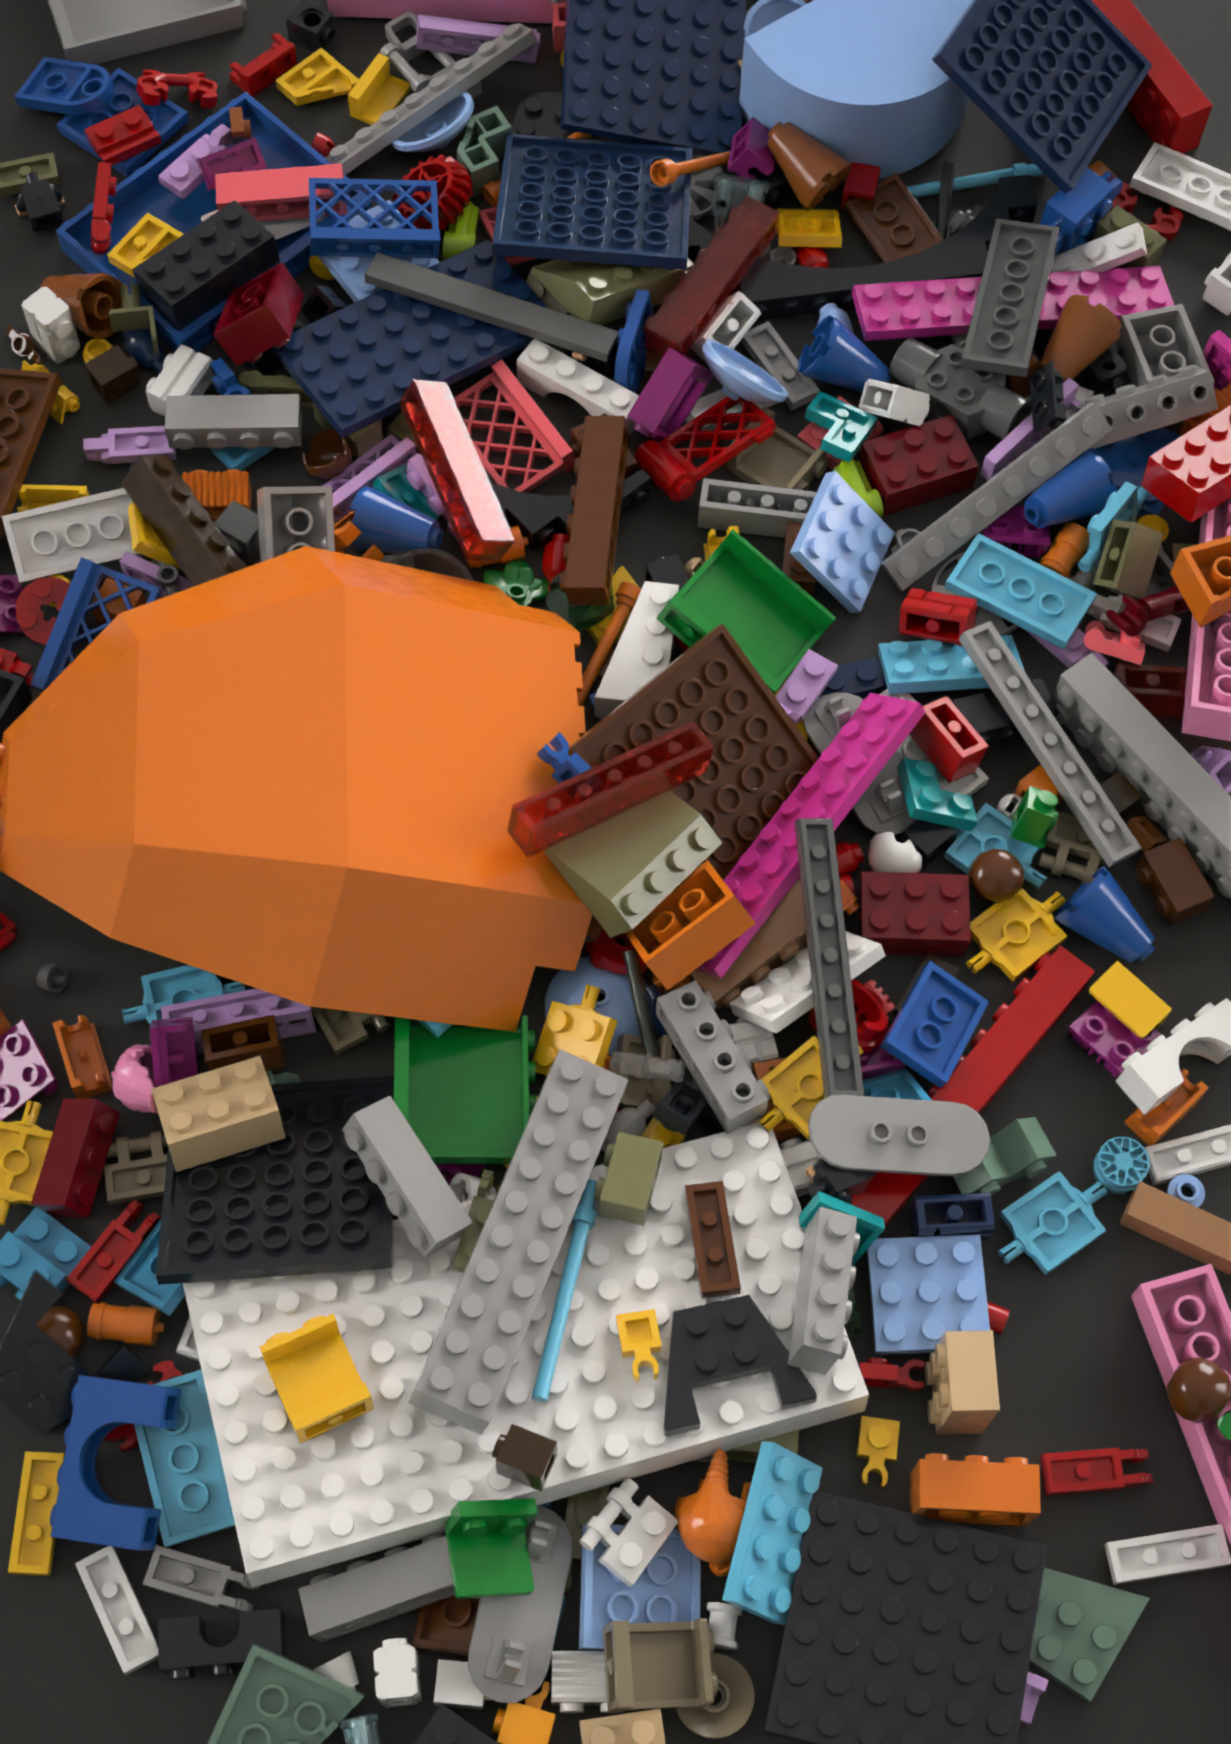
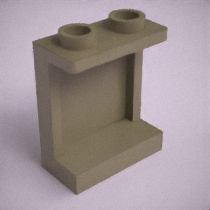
M764 406L761 410L774 420L775 412ZM750 422L745 427V430L756 429L762 423ZM776 426L777 429L774 430L775 434L761 444L754 443L724 464L725 469L749 484L807 491L814 477L820 478L825 472L828 461H826L827 452L821 450L820 447L815 451Z
M698 1618L689 1622L629 1624V1620L612 1621L603 1626L608 1712L659 1708H702L713 1704V1696L717 1695L718 1681L715 1671H711L710 1654L714 1651V1634L712 1629H708L707 1618Z

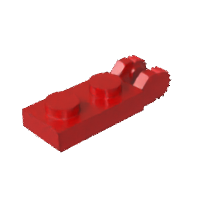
M105 162L98 163L91 224V250H93L95 255L98 254L99 256L107 254L110 249V224L113 223L114 204H109V196H116L117 177L111 176V163Z
M136 1199L130 1202L117 1220L113 1219L66 1279L69 1285L96 1304L100 1303L114 1285V1280L159 1220H161V1216L153 1212L144 1220L135 1233L127 1229L139 1216L143 1204Z
M1118 1447L1044 1453L1039 1456L1045 1496L1122 1490L1125 1487L1153 1484L1152 1474L1141 1472L1123 1475L1122 1463H1140L1149 1459L1148 1449L1119 1450Z

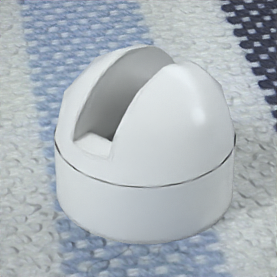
M1014 793L1005 795L999 801L997 811L1012 820L1013 814L1022 798ZM1010 803H1015L1013 811L1011 813L1007 812L1006 809Z

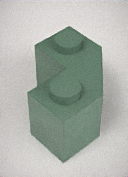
M498 106L471 116L466 125L463 141H460L457 149V161L466 168L474 184L471 188L474 193L472 197L481 194V187L489 181L500 180L498 158L504 156L507 133L512 134V126Z
M1036 1117L1016 1119L990 1137L988 1154L978 1167L969 1173L953 1176L962 1194L990 1193L992 1196L1008 1183L1024 1176L1032 1178L1047 1169L1045 1163L1057 1155Z

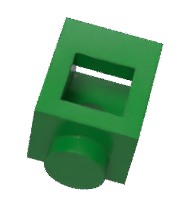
M1029 786L1013 814L1010 837L1044 849L1047 830L1051 831L1054 828L1059 814L1055 810L1058 802L1056 795L1050 791Z

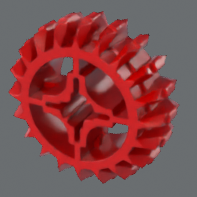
M441 154L437 158L430 156L427 162L420 160L417 167L414 169L410 167L411 172L407 176L401 177L402 180L437 181L439 229L446 231L447 225L450 223L455 224V219L458 216L464 215L463 209L471 205L469 198L474 194L471 189L474 184L468 175V171L462 164L451 156L445 157ZM416 191L411 197L420 205H423L430 199V192ZM395 193V194L392 196L393 201H395V200H396L397 198H399L400 196H398V195ZM407 202L402 203L397 208L406 219L416 211ZM422 215L412 223L417 229H432L431 223Z

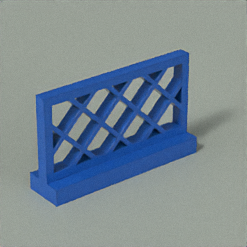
M309 178L310 256L375 257L378 252L393 258H438L440 230L437 181ZM316 189H329L335 196L327 203H324L316 196ZM352 190H362L367 197L357 204L347 194ZM384 191H394L400 197L389 205L379 195ZM416 191L430 192V199L423 205H420L411 196ZM340 200L352 209L343 217L331 209ZM372 201L384 209L375 218L364 210ZM404 202H407L416 210L407 219L396 211ZM325 213L336 222L332 227H316V221ZM358 214L368 224L364 228H353L348 222ZM391 215L400 225L394 229L385 228L380 223L387 216ZM422 215L431 223L432 229H417L412 223Z
M81 557L31 686L44 691L67 668L69 661L73 662L76 659L73 652L76 644L86 639L91 643L94 640L93 636L101 633L113 621L105 604L123 597L127 609L130 610L133 607L127 594L138 589L150 592L147 603L159 599L162 589ZM103 575L114 578L120 591L102 598L98 588ZM122 582L130 584L131 586L124 588ZM96 596L98 601L93 603V600ZM101 607L107 623L90 630L86 622L88 613ZM82 628H83L84 631H85V633H83V634L80 635V633H81V631H82Z

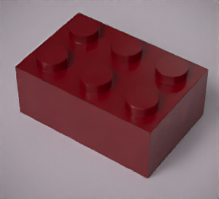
M283 262L230 291L213 335L236 367L246 361L248 363L255 362L264 354V351L273 346L275 349H278L291 339V333L296 324L298 312L301 309L300 306L304 292Z
M952 414L925 422L920 426H912L862 442L859 461L871 489H876L880 494L884 511L883 517L973 488L979 468Z
M861 872L857 887V904L860 906L857 909L858 936L880 943L885 955L926 956L930 952L935 956L965 957L971 941L968 875Z

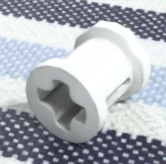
M708 1602L707 1610L710 1612L708 1629H712L714 1634V1648L736 1651L738 1649V1643L735 1642L737 1618L742 1615L743 1609L732 1604Z

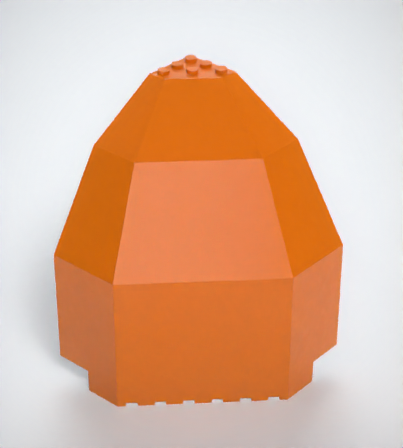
M310 546L301 547L119 613L4 731L2 743H0V871L109 938L310 1007L516 1032L535 966L575 971L592 918V913L544 852L590 810L589 797L582 795L575 801L551 776L556 770L537 755L546 744L556 751L549 742L559 732L565 737L569 746L580 738L579 736H583L586 733L584 707L578 706L577 692L583 690L582 663L575 661L574 649L580 646V632L556 612L518 605L495 585Z

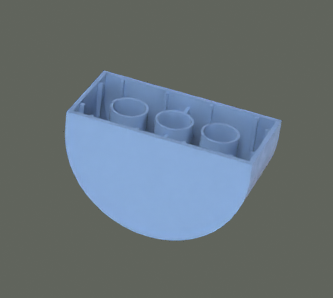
M973 0L811 1L744 38L739 104L742 108V123L745 125L754 116L767 129L771 130L779 122L783 125L790 122L848 160L849 163H862L881 167L879 179L890 177L895 173H904L923 164L942 150L954 137L969 107L970 98L932 61V58Z

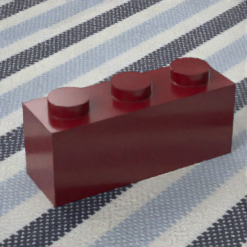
M63 1099L31 1205L55 1217L89 1218L120 1112L98 1099Z

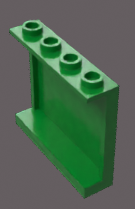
M732 530L681 590L672 597L656 619L689 647L715 626L723 623L774 694L801 661L808 649L814 645L836 617L803 590L799 584L775 566L772 561L768 560L745 538L740 536L735 530Z
M522 1016L521 1027H517L516 1032L479 1027L450 1026L438 1038L424 1026H410V1019L395 1017L394 1102L435 1164H510L536 1102V1094H529V1084H535V1062H528V1052H534L535 1030H528V1016Z

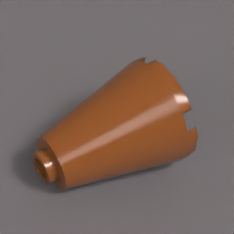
M781 122L777 123L767 134L770 138L767 142L769 150L800 204L807 211L819 205L824 200L822 196L830 190L833 192L851 170V164L848 160L790 122L784 125Z
M106 273L53 275L44 279L40 288L48 287L56 294L57 298H60L69 306L73 323L77 329L90 337L99 339L110 337L115 333L111 328L109 310L122 308L119 288L123 283L119 279H115Z
M1075 294L1067 299L1039 364L1041 369L1048 362L1054 361V370L1059 371L1060 375L1063 376V383L1068 378L1073 379L1117 342L1122 334L1119 333L1122 326L1117 317L1100 302L1096 307L1087 303L1090 297Z

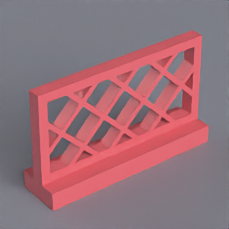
M502 359L491 366L493 370L491 374L440 407L443 415L492 480L498 485L508 488L506 485L508 474L525 475L523 484L514 490L528 493L564 469L568 473L574 469L575 456L573 450ZM493 385L497 389L496 402L480 400L481 392ZM460 406L472 407L469 419L455 418L452 412ZM478 407L494 409L491 422L475 420ZM500 410L513 411L516 414L514 423H497ZM473 428L489 429L487 442L473 441L471 439ZM495 430L511 432L509 445L493 443ZM517 433L531 434L533 436L531 447L515 446ZM490 451L507 452L504 465L490 464L488 461ZM513 453L529 455L526 468L510 466ZM535 456L549 457L553 462L544 470L532 469Z

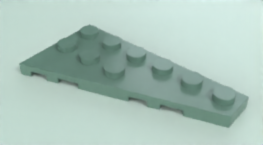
M1044 1568L1029 1663L1087 1703L1091 1702L1150 1598Z
M253 1643L207 1744H322L339 1726V1723L364 1698L365 1694Z

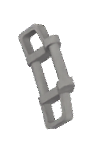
M407 11L385 24V35L389 43L381 48L380 54L389 57V63L411 83V89L418 93L427 87L433 78L450 71L458 61H455L447 52L429 50L445 68L432 76L419 75L408 62L427 50L416 49V35L402 44L395 35L397 31L406 26H412L416 30L417 16L412 11ZM481 81L466 90L472 99L481 94Z

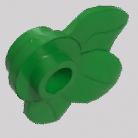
M522 560L511 561L506 565L504 572L488 569L484 572V583L497 586L518 605L530 607L532 601L544 599L548 594L549 581L534 578L532 567Z

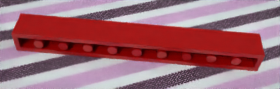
M1061 945L1052 955L1046 952L1034 967L1038 971L1031 980L1025 977L1014 990L1013 994L1016 996L1014 1001L1010 1005L1004 1002L991 1018L995 1022L988 1031L982 1028L970 1043L973 1049L966 1057L961 1055L948 1082L941 1088L934 1084L927 1095L932 1101L965 1104L981 1114L1088 986L1095 971ZM875 1172L876 1175L864 1191L852 1195L851 1205L884 1218L886 1228L930 1175Z

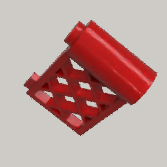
M727 396L660 442L648 440L642 443L635 451L634 458L637 461V468L639 470L643 469L651 477V481L671 500L679 502L693 494L696 482L754 443L761 444L775 434L774 430L777 428L775 421L753 402L739 397L738 401H735ZM738 403L743 407L742 413H727V410ZM746 422L762 423L756 429L745 430ZM717 423L715 431H700L706 424ZM724 423H739L738 430H723ZM735 439V443L729 447H719L720 440ZM713 440L711 448H696L697 442ZM681 441H690L689 448L675 449L673 446ZM709 457L708 461L697 468L692 464L694 458Z

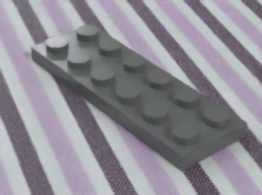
M996 218L962 356L961 368L1027 377L1060 227Z

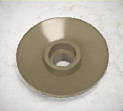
M712 1653L710 1654L711 1671H715L717 1675V1691L721 1695V1701L717 1705L710 1704L702 1708L676 1709V1712L683 1724L693 1733L705 1738L719 1739L736 1733L745 1725L753 1710L755 1692L748 1672L739 1662L727 1655Z

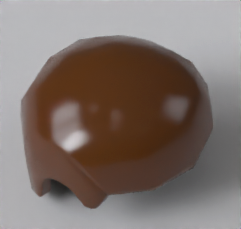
M335 429L323 430L313 435L309 439V452L302 453L303 463L309 475L319 479H330L341 475L352 460V452L347 438H342Z
M990 849L982 852L969 864V884L972 885L981 899H986L987 901L1000 903L1014 898L1022 889L1025 880L1023 867L1017 857L1003 849Z
M52 1306L36 1323L39 1328L72 1356H75L81 1348L84 1327L79 1315L72 1309H67L64 1306Z
M1194 1357L1181 1363L1167 1385V1396L1171 1407L1183 1419L1195 1423L1215 1419L1225 1408L1231 1395L1228 1375L1215 1362L1202 1357Z

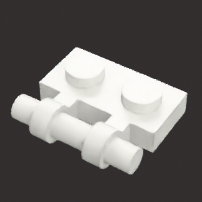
M626 1478L619 1488L615 1487L606 1498L608 1503L598 1516H592L585 1526L587 1529L586 1533L579 1541L589 1551H592L599 1541L607 1547L598 1561L628 1587L634 1585L678 1523V1520L649 1495L644 1497L638 1506L634 1504L631 1497L639 1487L630 1478ZM621 1513L628 1520L619 1533L616 1534L610 1526Z

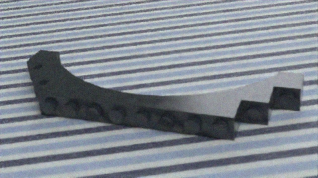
M1029 174L999 178L996 192L989 203L968 224L939 244L892 262L852 268L806 267L761 257L735 247L713 235L696 223L693 215H690L688 259L699 267L704 295L740 291L760 310L761 315L756 321L778 317L790 318L810 313L819 314L820 308L829 303H835L842 310H854L856 308L852 297L853 285L982 277L996 218L1033 223L1038 203Z

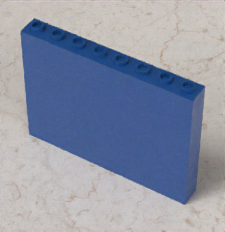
M245 91L117 185L116 196H109V204H114L113 223L110 224L111 244L109 252L147 212L185 234L203 222L201 219L203 215L217 210L216 188L208 191L205 181L185 199H182L160 184L158 175L200 137L202 138L203 135L208 134L210 136L211 132L221 124L231 129L229 108L242 107L244 120L250 119L252 138L255 137L267 165L265 169L318 166L331 163ZM352 190L347 194L357 204L367 197L362 190ZM92 202L71 220L64 222L56 230L61 250L87 274L106 273L115 279H119L123 285L127 284L128 293L132 295L130 283L137 284L136 278L109 263L107 254L99 256L98 254L95 255L93 250H91V224L94 202ZM372 202L364 208L365 211L372 208ZM347 205V213H348V212H349L350 210H352V209ZM328 216L321 222L316 223V227H332L336 222ZM310 226L275 240L280 258L278 264L283 262L293 278L310 267ZM140 294V297H141V306H152V305ZM227 299L180 331L153 307L157 336L174 352L182 344L198 353L216 339L213 335L215 332L214 323L219 321Z

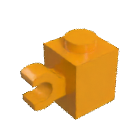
M544 1681L542 1691L539 1694L523 1699L525 1705L517 1702L508 1703L506 1710L498 1709L492 1733L498 1734V1744H549L556 1714L541 1710L550 1692L549 1682Z

